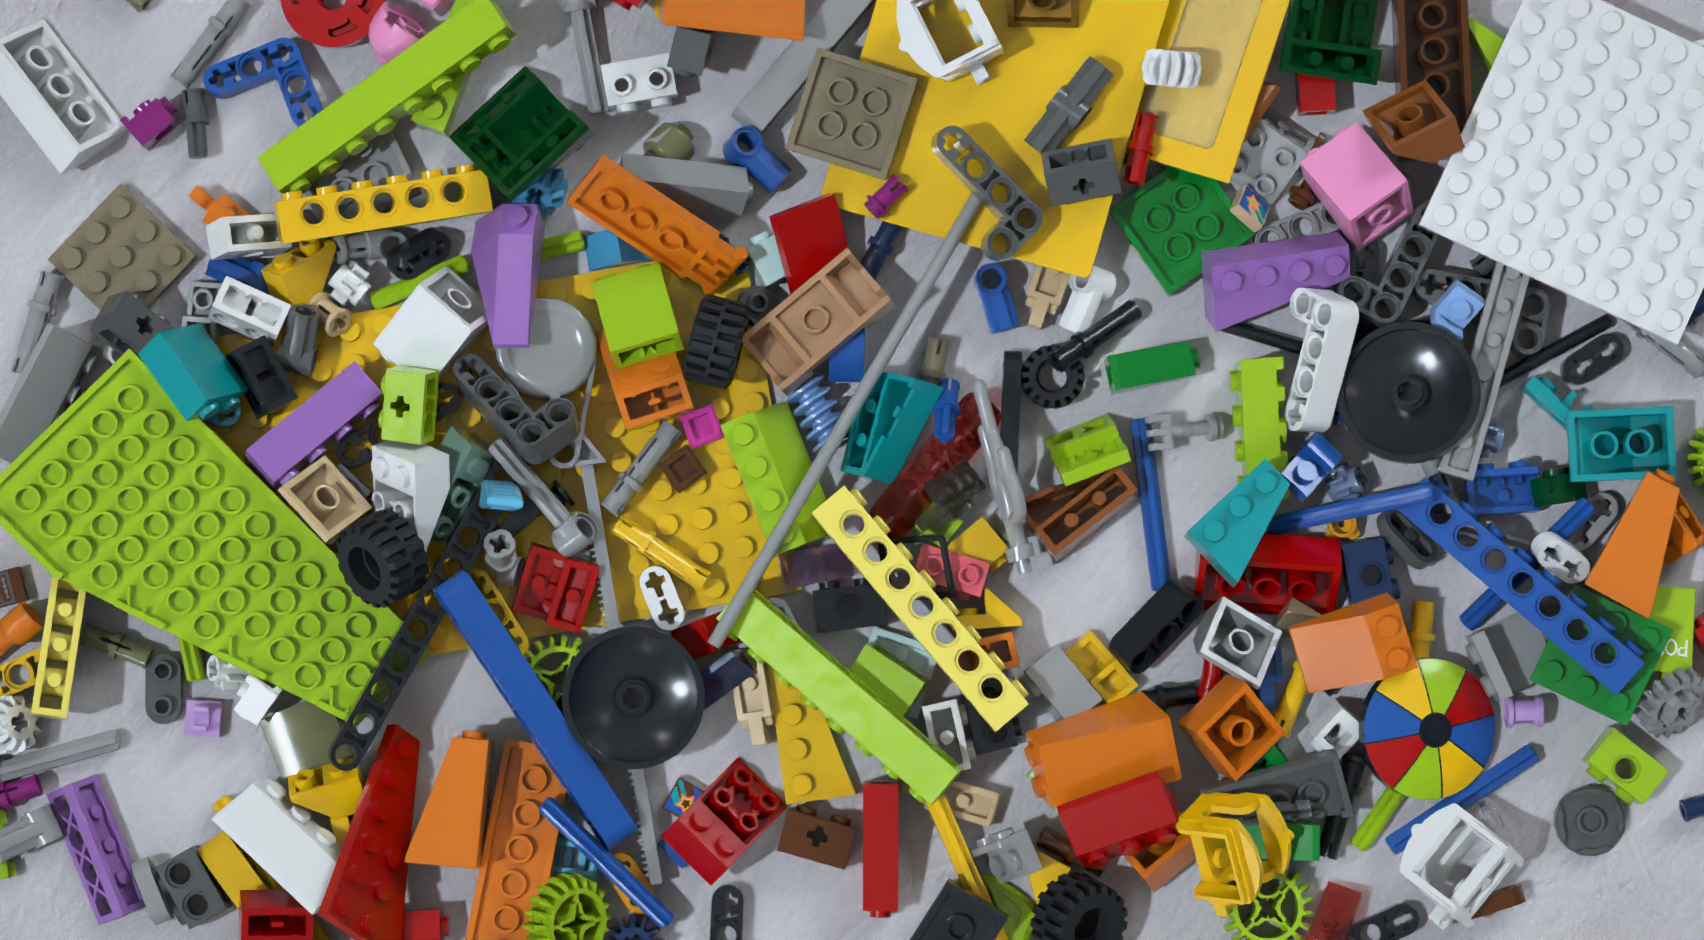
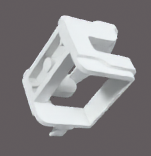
M897 0L896 19L901 37L899 49L902 52H908L911 58L923 70L937 79L942 78L946 82H950L969 72L972 73L978 85L991 79L984 65L992 58L1004 53V50L979 0H954L960 13L967 10L973 22L967 25L976 45L981 42L984 45L945 64L919 12V9L937 0Z
M1453 803L1436 811L1425 819L1422 824L1412 826V836L1403 852L1399 871L1437 905L1428 916L1436 925L1445 930L1455 919L1469 929V927L1473 928L1476 924L1471 919L1513 865L1521 868L1524 859L1510 844L1459 805ZM1460 820H1462L1466 824L1455 829L1452 832V830L1456 827ZM1480 838L1491 847L1490 850L1480 855L1474 870L1467 878L1462 879L1456 885L1453 896L1448 899L1437 890L1475 841ZM1423 868L1422 874H1421V877H1420V876H1418L1417 874H1418L1419 871Z

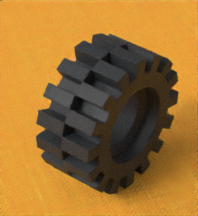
M1058 344L1044 345L1033 351L1026 359L1021 371V385L1024 388V393L1034 404H1038L1046 409H1058L1070 404L1081 392L1085 380L1084 366L1078 360L1065 370L1066 382L1062 388L1048 390L1042 386L1039 380L1040 370L1043 366L1050 363L1048 356L1051 352L1061 347L1057 346Z

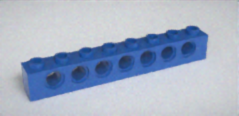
M1424 477L1418 485L1432 483L1435 489L1436 500L1397 510L1617 696L1645 664L1640 658L1644 652L1629 639L1624 644L1612 635L1617 629L1602 616L1594 620L1585 612L1589 605L1572 592L1567 597L1557 588L1561 582L1550 572L1544 569L1540 574L1530 565L1534 559L1519 546L1514 550L1509 548L1502 542L1507 536L1492 523H1489L1487 527L1483 526L1475 519L1479 512L1466 501L1462 500L1460 504H1457L1448 496L1452 490L1439 478L1435 477L1431 482L1428 478ZM1441 503L1448 505L1451 510V517L1444 524H1438L1432 518L1433 508ZM1467 526L1475 528L1478 532V541L1472 547H1465L1459 541L1460 531ZM1495 549L1502 551L1506 557L1505 565L1499 570H1492L1486 564L1487 554ZM1522 572L1529 574L1533 579L1532 589L1524 594L1517 592L1513 586L1515 576ZM1554 596L1560 601L1561 609L1556 616L1548 617L1542 613L1540 604L1545 597ZM1575 619H1581L1588 625V634L1582 640H1575L1568 633V625ZM1606 642L1615 647L1616 657L1612 662L1602 663L1596 658L1595 650L1599 644Z

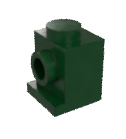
M1569 467L1543 470V478L1530 480L1534 508L1574 502L1582 497L1588 499L1585 482H1570Z

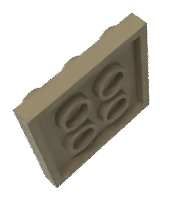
M817 47L785 149L887 181L919 79Z
M119 184L47 260L101 310L109 296L123 291L136 294L143 300V304L150 308L198 256L127 188Z

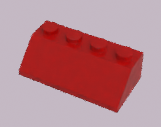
M1263 534L1240 580L1234 588L1196 550L1194 592L1204 600L1203 610H1208L1223 596L1250 613L1278 615L1292 597L1321 615L1335 611L1342 571L1340 538Z

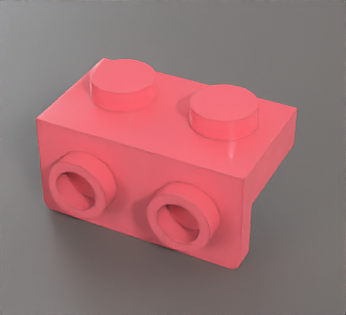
M923 544L915 570L919 573L924 569L937 584L932 589L934 592L938 591L939 586L947 588L941 548ZM948 551L955 587V595L953 597L967 602H971L973 596L980 598L990 567L989 563Z

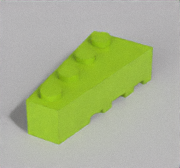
M1283 357L1241 359L1234 364V371H1229L1230 392L1236 391L1237 406H1231L1233 427L1239 426L1240 438L1239 441H1234L1235 461L1241 462L1242 476H1237V484L1265 458L1279 473L1288 464V453L1283 451V444L1287 440V426L1284 415L1280 413V408H1284L1285 386L1281 380H1278L1277 370L1284 369ZM1287 489L1282 501L1290 500L1289 489Z

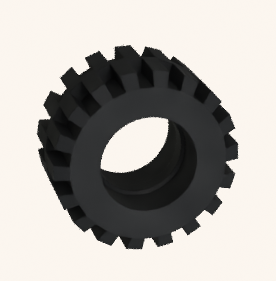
M711 294L705 295L700 302L691 331L683 365L684 379L724 390L732 384L743 348L742 337L748 328L750 318L749 304Z
M387 509L377 511L343 529L336 542L338 548L336 550V558L339 560L338 567L344 576L346 584L351 587L352 592L357 597L361 598L362 602L367 605L371 604L375 608H386L421 589L422 585L426 584L428 580L426 575L429 574V566L427 564L429 558L425 552L423 540L419 538L414 526L411 527L408 520L403 516L399 517L397 512H388Z
M1071 872L1069 876L1062 874L1058 876L1057 882L1052 880L1047 884L1048 889L1045 893L1041 891L1037 897L1040 900L1038 905L1033 907L1032 912L1035 914V917L1031 919L1030 926L1035 929L1032 932L1034 940H1123L1124 938L1122 932L1127 930L1128 924L1124 918L1128 916L1127 908L1123 906L1125 903L1123 898L1114 889L1086 873Z

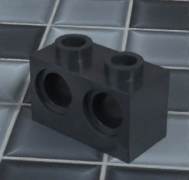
M266 335L233 350L226 356V359L249 389L244 395L257 420L289 405L298 398Z
M987 679L981 686V690L986 687L995 689L998 697L1002 693V686L996 679ZM962 694L976 755L1018 746L1016 738L1023 737L1018 716L1013 717L1004 725L1006 728L1005 738L1000 742H992L986 735L988 723Z

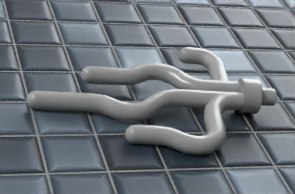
M977 379L973 382L972 389L982 422L978 426V435L987 466L991 490L998 505V508L994 510V519L1001 538L1010 544V548L1005 549L1008 563L1016 562L1018 573L1022 575L1033 572L1029 558L1036 556L1032 542L1026 544L1022 522H1024L1027 516L1025 497L1016 474L1010 449L1003 445L986 384L983 380Z

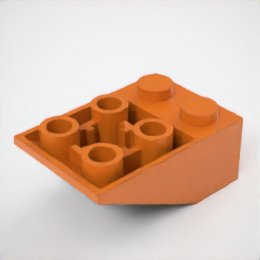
M604 329L595 331L614 395L628 432L695 410L676 352L616 369Z

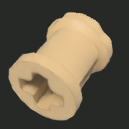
M319 292L307 303L308 305L315 306L321 312L320 324L325 327V331L329 336L341 335L349 327L352 318L351 312L333 303L332 297L328 293Z

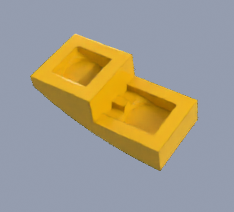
M1090 629L1064 651L1106 703L1126 697L1139 686Z

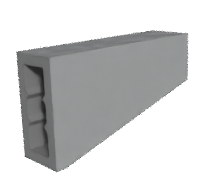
M622 153L620 166L701 220L741 217L745 203H751L753 183L748 182L747 167Z

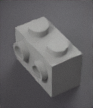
M1057 644L1023 671L1028 677L1023 682L1036 698L1043 694L1051 705L1046 710L1055 721L1090 710L1103 699Z

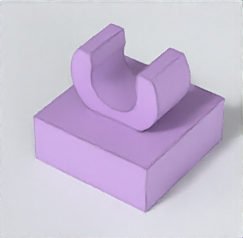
M188 699L186 702L184 735L221 737L224 702Z

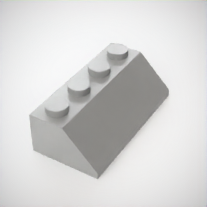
M49 323L46 325L0 412L1 459L12 463L66 411L69 404L72 405L79 398L82 392V387L79 386L85 373L91 374L98 362L99 356L95 355L98 347Z

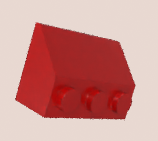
M1158 771L1056 806L1074 852L1085 868L1102 867L1108 864L1110 859L1122 855H1136L1142 852L1144 847L1156 843L1167 844L1181 835L1177 832L1176 828L1180 813L1175 796Z

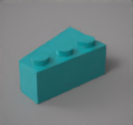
M882 372L852 423L840 471L867 480L893 485L944 387L913 377Z
M1265 458L1191 527L1184 536L1233 588L1240 580L1290 483Z

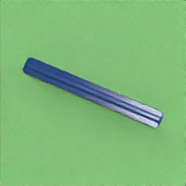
M1144 418L1131 420L1130 426L1152 591L1157 592L1166 582L1171 580L1155 451L1148 452V444L1154 442L1153 437L1147 438L1146 430H1152L1151 424H1145Z
M1425 483L1274 515L1266 531L1267 534H1281L1433 502L1436 500L1435 489L1432 483Z
M1582 497L1547 531L1554 532L1564 540H1567L1595 513L1596 509L1586 498ZM1549 546L1545 549V551H1548L1551 554H1553L1556 551L1554 548H1550ZM1529 548L1526 553L1534 559L1530 565L1537 570L1541 564L1531 554V549ZM1522 572L1515 576L1513 580L1515 590L1530 576L1529 574ZM1488 588L1460 615V621L1469 630L1473 631L1504 600Z
M1529 744L1523 746L1476 777L1463 790L1446 797L1388 835L1385 839L1388 847L1395 855L1405 850L1412 836L1411 828L1413 825L1422 824L1425 819L1436 811L1453 803L1459 805L1464 810L1468 809L1539 761L1536 751Z
M548 797L541 803L538 808L539 812L657 926L664 929L672 922L675 917L674 914L554 798Z

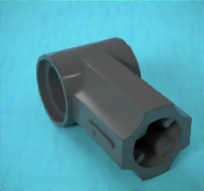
M308 304L291 306L285 336L277 352V358L284 371L309 378L313 374L318 356V347L315 344L321 312L315 306Z

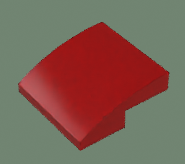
M531 542L512 602L511 611L545 620L546 625L580 634L600 566L576 556L571 558L565 557L557 549Z

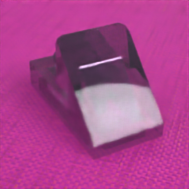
M836 543L777 556L785 590L855 575L852 562Z

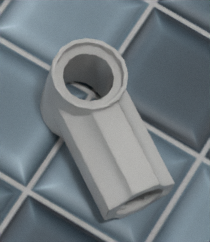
M50 804L22 816L20 821L0 829V863L19 856L32 848H35V850L64 837Z

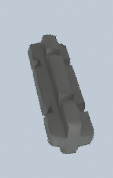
M1295 800L1294 804H1290V801L1273 802L1285 822H1292L1294 818H1297V822L1309 821L1312 817V807L1309 800ZM1256 810L1252 813L1241 815L1244 825L1259 824Z

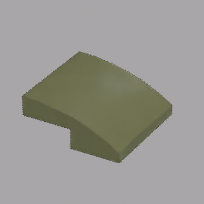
M306 700L265 717L260 722L285 786L288 785L287 776L296 774L304 769H314L330 764L328 750L342 726L340 718L316 707V705ZM348 744L339 746L335 753L336 760L355 756L353 748Z

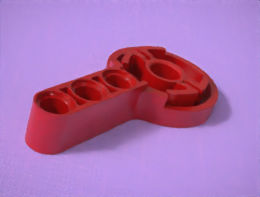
M281 0V6L289 25L305 40L326 48H345L360 43L368 37L369 25L374 15L387 0H366L364 7L361 6L365 0H346L345 4L337 9L328 8L324 0H293L296 3L295 5L292 0ZM348 19L350 20V24L341 29L332 31V36H330V30L342 27L349 22Z

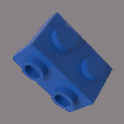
M1529 461L1508 463V468L1494 469V463L1478 464L1474 480L1472 482L1464 480L1466 502L1479 512L1477 516L1539 512L1540 507L1534 508L1530 480L1537 479V475L1540 474L1539 466L1530 467Z

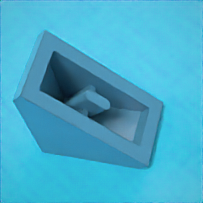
M609 230L583 236L589 272L654 261Z

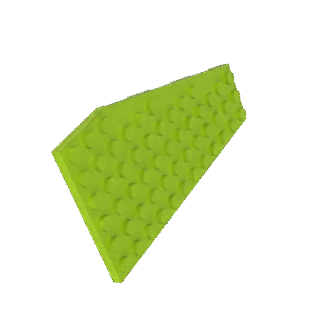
M131 348L0 474V525L52 576L60 580L62 579L161 630H165L264 681L266 680L340 719H346L402 621L389 606L386 608H375L371 604L367 605L362 602L359 596L357 597L352 592L351 587L346 584L344 576L340 572L336 553L201 418L186 421L142 359ZM407 626V634L411 639H421ZM428 645L413 671L433 652ZM395 651L390 655L389 665L393 670L402 671L407 666L408 659L402 651ZM384 682L374 684L371 689V695L376 702H382L390 694V688ZM358 714L354 718L353 725L358 726L368 714Z

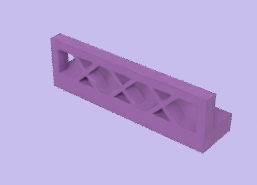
M95 774L70 783L47 794L98 924L102 925L145 907L146 905L132 872L131 864L133 861L98 775ZM63 795L67 797L71 807L70 812L66 810L61 798ZM77 830L81 832L84 840L83 845L78 840ZM90 863L94 865L97 877L92 875ZM103 896L108 899L112 913L108 914L103 902Z

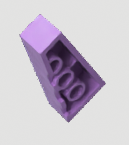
M1336 231L1201 252L1205 318L1215 332L1289 303L1292 293L1297 288L1324 289L1342 282L1350 276L1348 243Z
M354 361L246 449L244 462L276 492L282 485L298 475L299 471L308 463L313 464L327 451L325 448L333 441L340 442L354 429L352 425L361 417L364 420L371 417L381 407L378 404L382 397L381 390Z

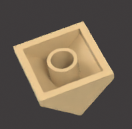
M325 455L278 489L280 494L321 539L331 545L337 541L343 529L359 521L372 508Z

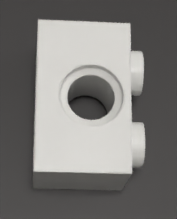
M275 213L221 217L206 225L211 260L274 256L292 247V243L280 244Z

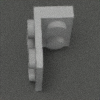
M1268 107L1244 142L1231 180L1241 187L1247 184L1271 206L1299 168L1300 162L1306 158L1316 139Z

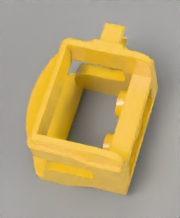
M1220 792L1201 794L1179 817V822L1176 824L1177 832L1190 835L1202 879L1193 890L1196 899L1207 900L1209 904H1213L1216 916L1229 918V908L1238 909V905L1251 904L1259 895L1262 883L1272 880L1277 874H1283L1288 869L1291 859V841L1294 839V833L1287 828L1280 811L1270 797L1265 794L1248 792L1240 794ZM1256 810L1268 861L1261 860L1251 835L1239 820L1221 818L1219 813L1246 815ZM1231 881H1236L1237 886L1227 884Z

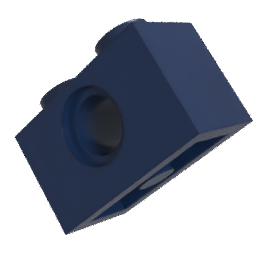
M1383 537L1341 545L1342 574L1348 605L1386 592L1395 600L1400 599L1397 579H1391L1389 565L1393 564L1392 549L1389 543L1384 544ZM1368 565L1375 567L1379 573V579L1373 586L1365 584L1361 577L1362 570Z

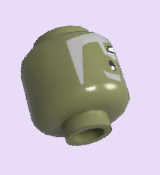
M664 122L644 141L643 150L645 153L643 155L689 161L695 154V147L692 143L693 134L683 124L679 123L676 126L672 123Z

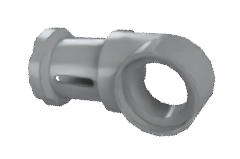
M393 227L363 231L361 234L337 235L333 238L337 247L335 251L336 261L342 265L346 264L347 260L366 258L368 261L377 259L387 260L389 253H385L382 248L384 240L390 236H397L399 244H401L407 238Z
M500 529L489 533L484 539L485 562L489 569L496 573L497 583L515 587L521 575L524 558L516 555V542L512 534Z

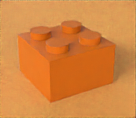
M1228 674L1177 722L1216 772L1234 781H1237L1286 733L1248 684Z

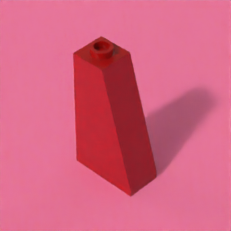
M863 782V911H870V917L873 918L891 917V911H898L899 783Z

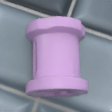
M1511 696L1504 699L1505 726L1512 728L1514 724H1535L1536 727H1542L1544 723L1543 698L1535 696L1534 699L1513 700Z

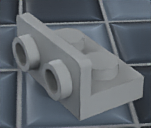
M1008 828L977 840L978 848L970 851L972 857L985 853L988 854L990 870L997 877L1000 884L1043 869L1027 829L1013 833L1012 828Z

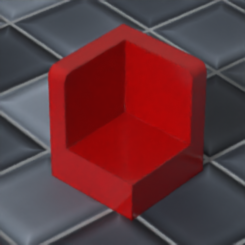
M1295 74L1297 116L1330 115L1336 111L1335 79Z

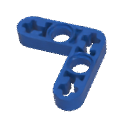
M290 38L276 39L210 66L203 76L204 86L213 97L218 99L229 98L277 78L290 116L297 128L306 122L303 119L305 114L300 103L306 101L307 106L313 113L312 117L323 110L303 54L296 42ZM284 49L290 52V60L286 62L280 58L282 56L281 51ZM267 55H269V57L271 58V62L274 65V67L271 69L268 62L264 58ZM256 60L262 63L261 71L257 75L247 76L244 74V67L248 62ZM236 68V72L242 79L241 81L237 82L232 69ZM219 75L225 78V86L221 88L215 84L217 83L216 77ZM294 78L306 80V86L300 93L294 94L288 91V84Z

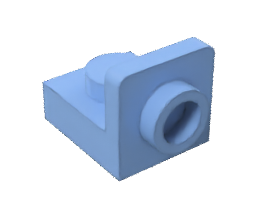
M1456 279L1431 307V325L1448 332L1460 342L1463 339V329L1483 308L1485 299Z

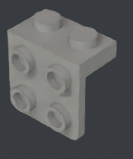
M1517 612L1465 636L1468 645H1465L1466 652L1472 664H1478L1483 675L1480 678V682L1488 697L1492 696L1494 701H1502L1513 696V692L1535 683L1529 679L1545 648L1546 641L1541 631L1520 613Z

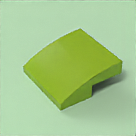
M1108 413L1043 438L1065 487L1131 461L1128 449L1120 438L1116 425Z

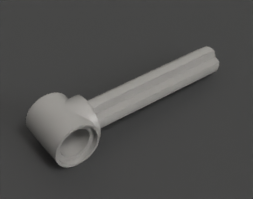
M559 0L562 12L571 15L588 112L590 114L605 113L609 107L591 10L596 9L598 2L597 0Z
M504 437L498 438L489 446V452L556 527L552 531V542L559 553L565 557H574L598 538L599 528L594 519L583 512L577 513L575 511L570 514Z

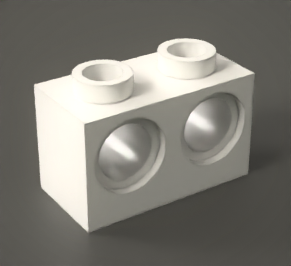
M226 276L211 307L208 319L254 340L266 335L273 348L291 305Z

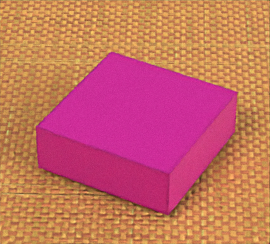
M713 404L679 416L692 450L725 438Z

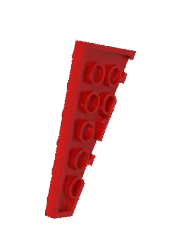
M391 724L386 727L318 912L319 916L354 940H401L408 874V863H405V856L411 842L420 741L398 724Z

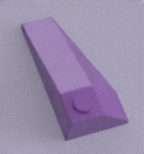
M502 204L475 221L471 253L494 348H529L545 230V224L538 204Z

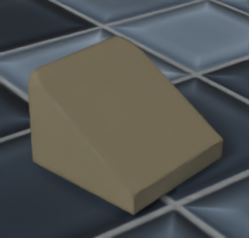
M1292 597L1276 616L1272 626L1282 631V637L1291 638L1288 627L1321 616V614Z

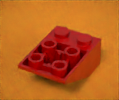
M737 757L661 837L712 886L777 819L788 805Z
M285 889L240 890L238 940H313L314 914L312 915Z

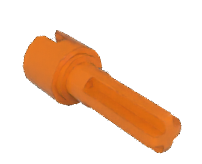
M24 601L20 602L0 619V657L15 644L24 646L44 627L45 623L41 616Z

